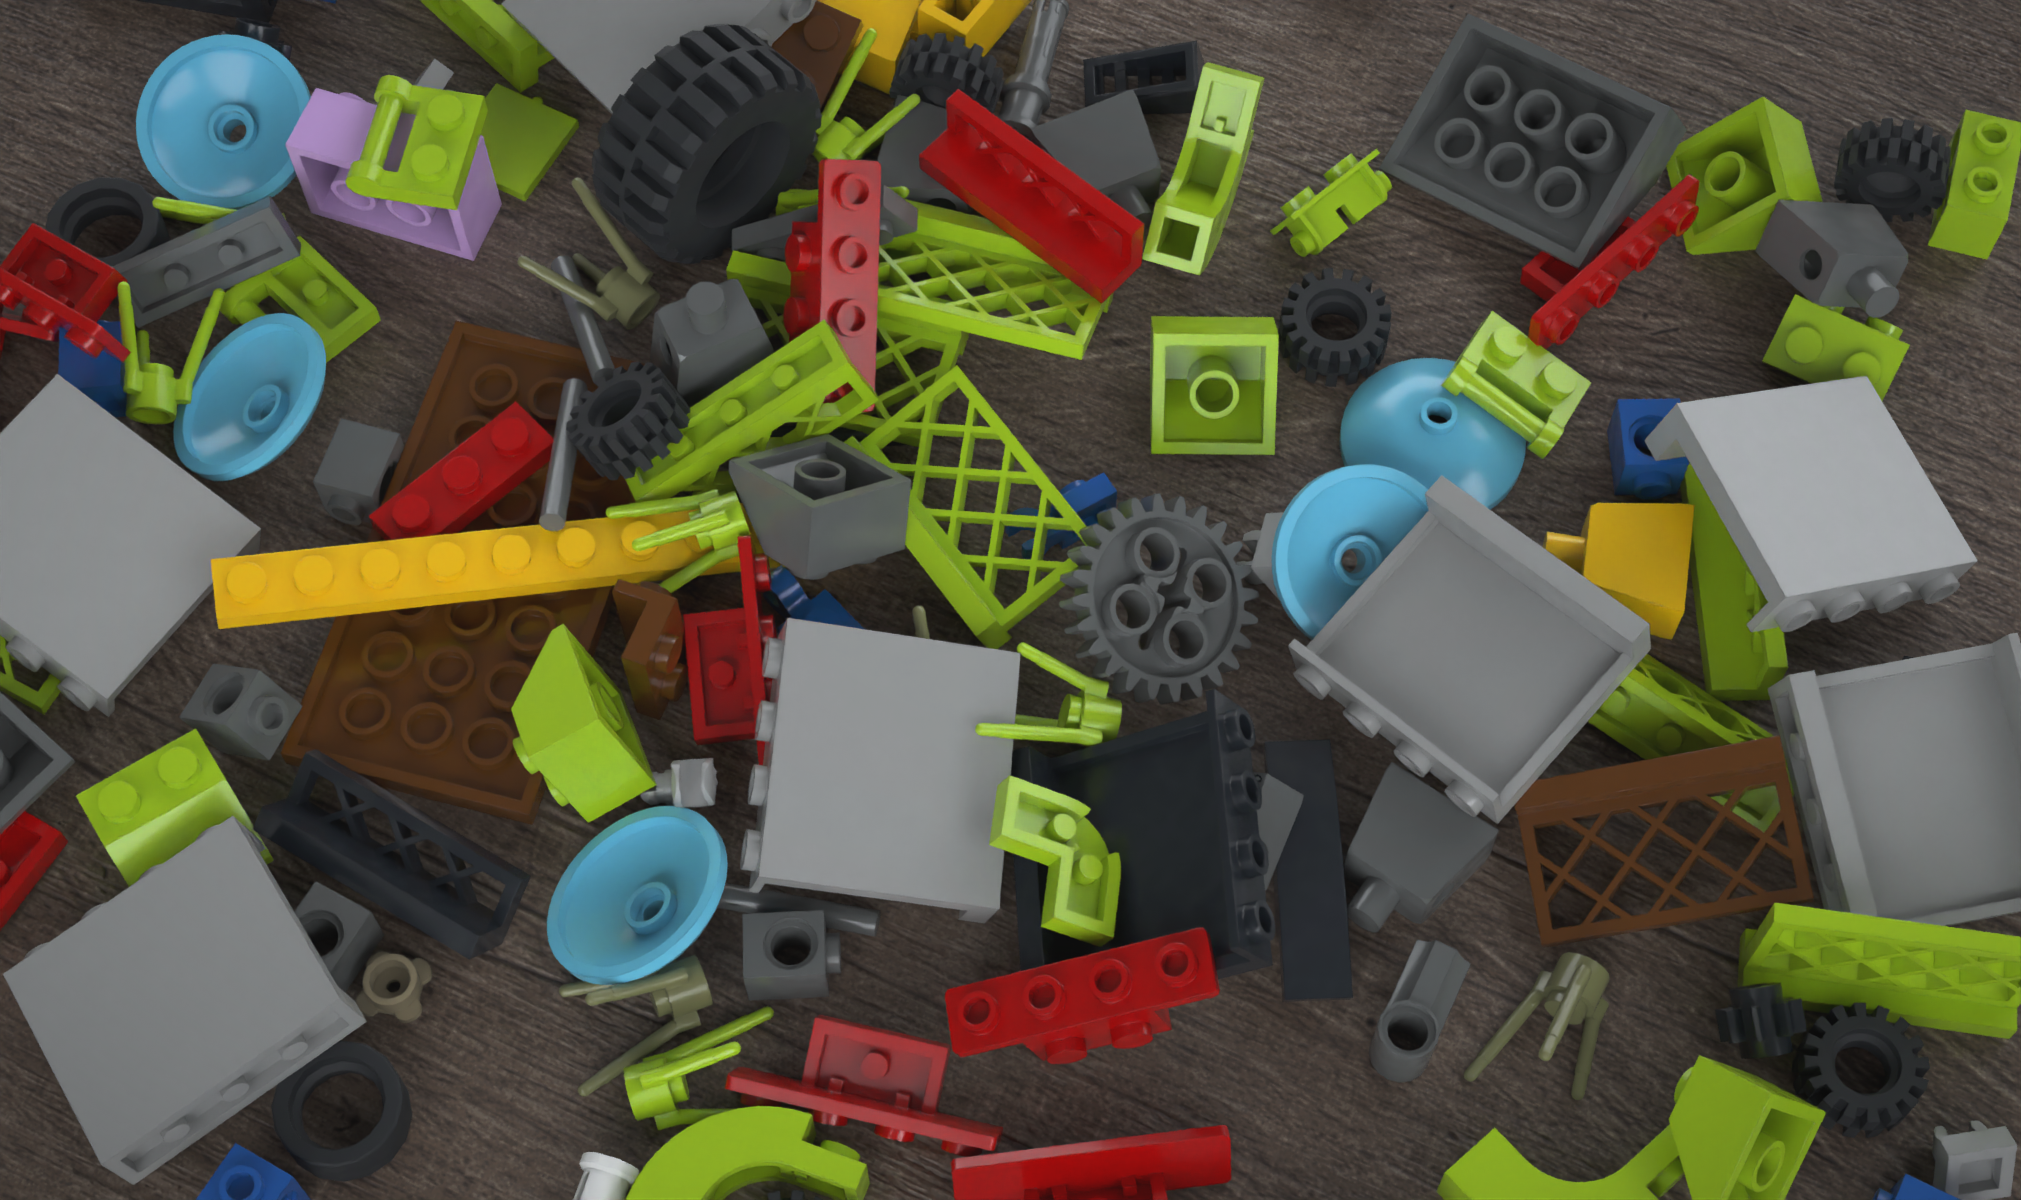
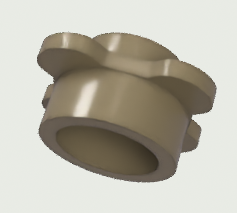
M378 952L372 955L366 963V970L363 975L364 990L358 993L356 1004L365 1016L371 1017L378 1013L395 1015L402 1023L412 1022L422 1013L423 1008L419 999L423 986L432 978V969L428 962L422 958H415L410 961L399 954ZM391 983H400V989L397 992H389L388 987Z

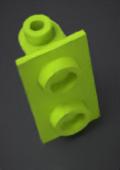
M1377 148L1359 162L1350 153L1323 174L1330 184L1325 189L1315 195L1308 186L1283 205L1280 209L1287 218L1270 231L1274 236L1284 227H1287L1293 234L1290 238V244L1298 255L1306 257L1309 253L1318 255L1328 244L1349 229L1335 210L1340 207L1351 223L1355 224L1375 207L1383 204L1388 198L1387 192L1392 189V184L1383 172L1379 170L1374 172L1367 164L1380 154Z

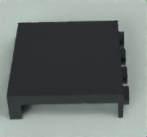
M1212 689L1205 691L1207 711L1054 758H1049L1030 746L1013 751L1011 776L1069 796L1089 807L1091 810L1085 818L1090 821L1101 835L1109 855L1119 853L1121 861V879L1114 938L1099 947L1041 927L1049 866L1013 854L1021 971L1199 927L1204 928L1210 934L1218 979L1273 966L1270 941L1275 936V921L1272 911L1266 903L1264 875L1268 871L1269 860L1265 845L1259 835L1257 810L1262 805V793L1259 783L1253 774L1251 747L1255 744L1256 735L1254 724L1247 710L1217 690Z

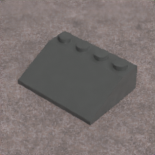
M1467 13L1379 169L1383 173L1582 271L1656 184L1687 129L1672 107Z

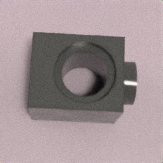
M341 418L313 480L326 512L333 518L351 525H359L362 521L371 523L369 515L381 506L405 447L400 433Z
M212 664L179 718L191 728H196L202 737L222 753L270 760L303 706L261 670Z
M315 881L294 912L313 945L325 938L338 939L335 948L321 958L337 986L346 993L383 938L384 933L370 910Z
M824 910L742 914L743 980L749 1001L829 997V974L841 973L840 933H828ZM798 945L810 951L808 957L796 965H785L776 960L780 951L788 946Z

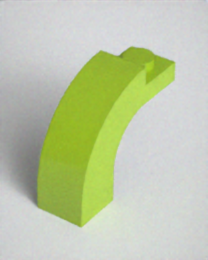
M1209 62L1203 66L1178 163L1167 189L1155 203L1142 257L1143 260L1199 276L1207 267L1220 240L1241 180L1254 133L1252 126L1264 77Z
M754 1106L724 1111L704 1118L675 1135L646 1163L634 1181L625 1200H723L744 1186L763 1181L790 1183L834 1200H863L870 1181L867 1164L859 1161L860 1154L852 1148L831 1140H823L820 1147L813 1145L816 1131L812 1114L782 1107Z
M1670 1124L1619 1171L1603 1179L1589 1182L1565 1181L1545 1174L1529 1163L1494 1128L1444 1173L1436 1192L1444 1200H1659L1658 1198L1663 1196L1684 1176V1171Z

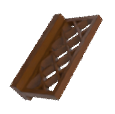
M1780 735L1539 779L1531 785L1514 805L1518 815L1543 948L1771 909L1774 902L1795 905L1814 901ZM1776 786L1780 811L1765 833L1732 812L1747 790ZM1732 793L1724 806L1711 798ZM1697 800L1718 814L1697 845L1665 824L1681 802ZM1664 806L1656 818L1643 810ZM1630 812L1650 825L1629 857L1598 837L1614 814ZM1597 818L1590 830L1576 822ZM1726 820L1758 840V843L1738 871H1735L1705 851ZM1564 824L1582 836L1583 839L1563 868H1560L1539 853L1535 829ZM1782 824H1784L1788 848L1773 839ZM1658 832L1691 852L1670 883H1667L1637 863ZM1592 844L1623 864L1602 895L1571 875ZM1769 847L1792 862L1797 887L1767 892L1747 879L1746 875L1765 848ZM1699 858L1731 879L1717 901L1699 904L1678 890ZM1542 866L1556 875V878L1547 890ZM1632 870L1663 890V893L1649 913L1631 916L1610 902ZM1565 882L1596 902L1581 925L1558 929L1553 928L1549 904ZM1739 885L1754 894L1730 899ZM1671 897L1685 905V907L1663 910ZM1604 909L1618 917L1616 919L1596 922Z

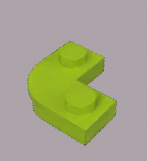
M1009 775L997 785L989 845L1049 866L1041 927L1099 947L1103 946L1114 938L1121 879L1119 853L1109 855L1101 835L1090 821L1085 818L1091 810L1085 804L1069 796Z

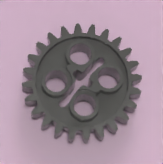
M1160 493L1142 498L1141 503L1137 497L1118 503V510L1113 507L1098 513L1099 525L1093 524L1079 531L1087 546L1081 545L1069 549L1067 552L1068 557L1079 566V569L1060 575V581L1075 588V596L1060 601L1059 607L1076 611L1078 620L1072 622L1064 629L1065 634H1083L1086 641L1079 647L1075 654L1076 657L1079 659L1095 655L1098 658L1092 673L1093 678L1099 679L1114 673L1112 692L1115 694L1129 692L1134 688L1135 702L1152 701L1157 697L1160 705L1179 702L1180 697L1183 701L1199 698L1202 696V688L1207 690L1223 685L1220 672L1226 673L1238 670L1240 665L1231 651L1236 652L1251 648L1252 643L1240 632L1241 627L1258 623V618L1255 615L1244 610V602L1259 597V593L1250 588H1243L1241 579L1248 576L1253 570L1251 565L1236 566L1233 559L1243 546L1241 541L1224 545L1221 541L1227 526L1225 521L1205 526L1207 507L1204 505L1186 512L1184 497L1178 496L1164 503ZM1141 543L1147 547L1150 553V569L1144 565L1141 559ZM1180 552H1181V553H1182V557H1181V560H1180V563H1179ZM1194 574L1202 583V598L1196 594L1193 588L1192 580ZM1117 599L1124 604L1127 610L1126 626L1120 622L1116 615ZM1170 630L1179 639L1180 649L1178 656L1170 647ZM1140 635H1141L1140 648H1139V647H1138V640H1139Z

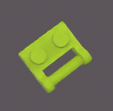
M382 76L374 93V99L378 104L360 158L350 165L346 177L347 187L353 192L366 197L457 210L488 113L485 96L415 86L398 76ZM401 113L416 115L398 172L384 170L383 167Z
M299 235L297 239L301 243L300 256L231 287L225 293L219 311L232 324L244 325L251 320L266 315L258 305L270 295L287 313L298 316L318 332L324 344L327 363L380 322L381 319L377 308Z
M1491 311L1481 323L1441 386L1455 397L1461 392L1529 442L1527 449L1543 459L1563 434L1565 425L1588 390L1591 382L1542 346H1536L1527 335L1494 311Z

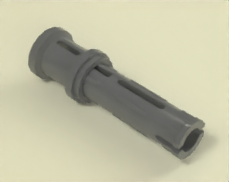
M1033 0L1031 16L1014 74L1005 79L999 96L1002 105L997 117L1030 141L1031 128L1039 125L1041 115L1049 109L1052 94L1047 82L1064 22L1069 13V5L1066 0H1050L1047 11L1044 10L1046 0Z

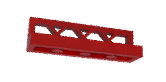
M957 89L946 100L947 129L919 154L920 169L1097 301L1103 303L1142 265L1144 223L960 89Z

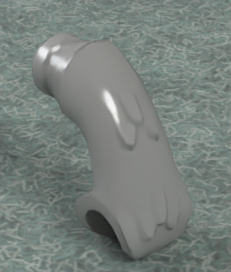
M713 758L675 760L671 763V769H666L664 773L652 772L657 785L640 794L642 800L651 806L666 803L668 806L680 808H698L715 805L718 781Z

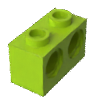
M1965 110L1949 144L1951 158L1946 195L1943 198L1942 205L1934 210L1928 246L1987 260L2009 216L2021 151V122Z

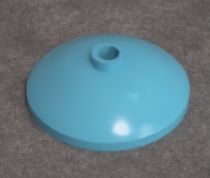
M225 34L204 37L192 41L173 52L156 68L143 89L137 109L136 136L138 147L144 163L152 176L164 189L178 199L239 210L268 196L274 197L295 178L296 172L285 144L311 95L298 70L287 58L271 46L259 40L240 35ZM239 125H245L246 134L244 138L238 142H231L230 135L232 130Z
M274 313L245 323L220 341L199 366L193 382L191 404H179L177 408L173 432L175 449L181 462L202 478L212 481H227L259 471L281 456L297 440L308 425L317 409L324 389L326 353L318 332L298 316Z
M1419 358L1401 361L1371 375L1358 387L1350 398L1344 411L1340 429V451L1344 466L1372 464L1393 468L1416 479L1428 490L1442 475L1490 510L1498 505L1515 485L1525 458L1526 440L1461 392L1455 397L1444 389L1441 384L1456 362L1438 358ZM1428 416H1441L1447 422L1442 424L1434 423Z
M1362 464L1345 466L1331 470L1312 480L1289 503L1275 532L1271 557L1272 574L1277 595L1285 612L1295 626L1309 639L1313 640L1428 512L1425 497L1428 489L1416 479L1401 471L1381 465ZM1348 549L1352 550L1357 557V565L1350 573L1342 565L1343 554Z
M658 806L630 814L595 836L576 855L565 870L554 891L547 917L548 942L559 963L582 981L599 985H614L652 974L683 954L707 927L718 907L724 890L728 862L726 848L718 831L705 817L691 809L675 806Z

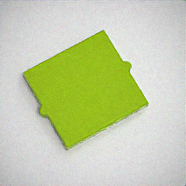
M496 83L485 98L488 113L481 135L484 137L498 190L526 202L579 128V122L571 116L544 105L541 97L531 99Z

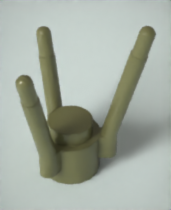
M576 177L572 180L573 188L628 269L625 271L621 266H616L605 274L583 255L575 253L572 256L575 265L598 285L595 291L597 295L527 256H520L517 263L521 268L534 274L537 278L592 308L606 322L615 318L627 330H631L642 323L659 302L660 293L648 283L654 273L638 260L594 194L591 193L581 178Z
M1570 952L1562 954L1553 972L1540 971L1531 991L1477 1054V1057L1465 1070L1464 1078L1469 1082L1476 1080L1544 999L1546 1000L1544 1004L1545 1009L1554 1018L1539 1050L1538 1056L1542 1061H1549L1552 1058L1568 1024L1578 1025L1582 1023L1583 1019L1585 1020L1571 1090V1096L1574 1100L1579 1101L1583 1099L1588 1077L1590 1076L1600 1023L1609 1006L1602 998L1610 980L1609 973L1598 962L1587 956Z
M695 954L678 961L675 959L652 974L626 983L599 985L579 981L561 985L559 994L562 997L586 994L585 1001L590 1006L649 993L657 1016L662 1017L671 1014L673 1020L580 1084L578 1087V1094L580 1096L586 1097L623 1073L624 1067L636 1064L677 1034L701 1025L697 1010L711 1006L713 1002L707 980Z

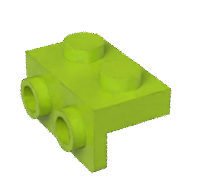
M1795 294L1762 362L1809 384L1867 376L1883 401L1910 346L1899 340L1903 330L1884 320L1868 316L1865 324L1841 315L1845 307L1820 306L1812 303L1809 299Z

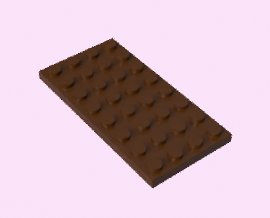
M456 320L381 506L514 402H517L554 438L564 382L568 379L582 380L586 383L588 391L592 393L598 388L592 380L582 350ZM610 356L615 369L623 366L627 372L630 364L636 362ZM577 450L566 522L607 517L606 509L610 506L636 503L625 478L621 474L617 480H609L606 475L604 477L600 476ZM549 462L458 533L540 524L539 519ZM372 526L366 543L386 541ZM614 586L336 616L301 701L303 707L293 721L282 748L281 755L286 764L300 767L305 752L317 749L379 787L533 825L547 784L540 771L535 774H530L514 749L513 739L519 737L520 734L511 708L553 629L564 624L593 658L614 601L612 594Z

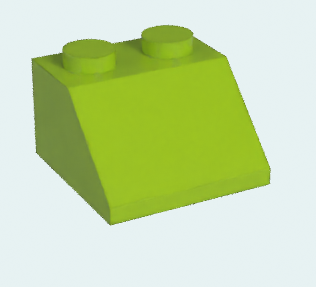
M1765 97L1757 99L1678 144L1666 165L1672 189L1688 174L1700 181L1696 199L1699 211L1693 224L1683 234L1686 251L1692 255L1756 250L1778 200L1823 202L1802 122Z
M1151 316V454L1275 455L1279 333L1274 317Z
M564 624L553 629L511 708L520 734L519 737L513 739V746L520 761L530 774H535L538 771L543 774L547 787L557 803L562 807L570 803L589 823L657 784L621 690Z
M196 728L76 795L102 844L129 887L136 883L145 871L153 866L165 863L194 843L203 831L212 826L220 825L231 816H234L262 842L265 849L260 854L266 865L274 861L260 835L253 830L254 825Z
M1699 1055L1694 1067L1689 1068L1682 1075L1674 1093L1676 1104L1669 1117V1123L1692 1200H1784L1826 1111L1754 1074Z

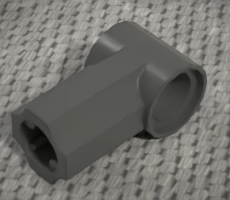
M1417 939L1390 1000L1379 1017L1370 1043L1369 1056L1371 1064L1377 1073L1387 1080L1399 1083L1412 1081L1421 1076L1427 1068L1438 1043V1038L1471 965L1459 954L1457 949L1437 940L1427 942ZM1396 1032L1406 1033L1416 1040L1419 1049L1413 1051L1399 1049L1393 1045L1388 1035Z

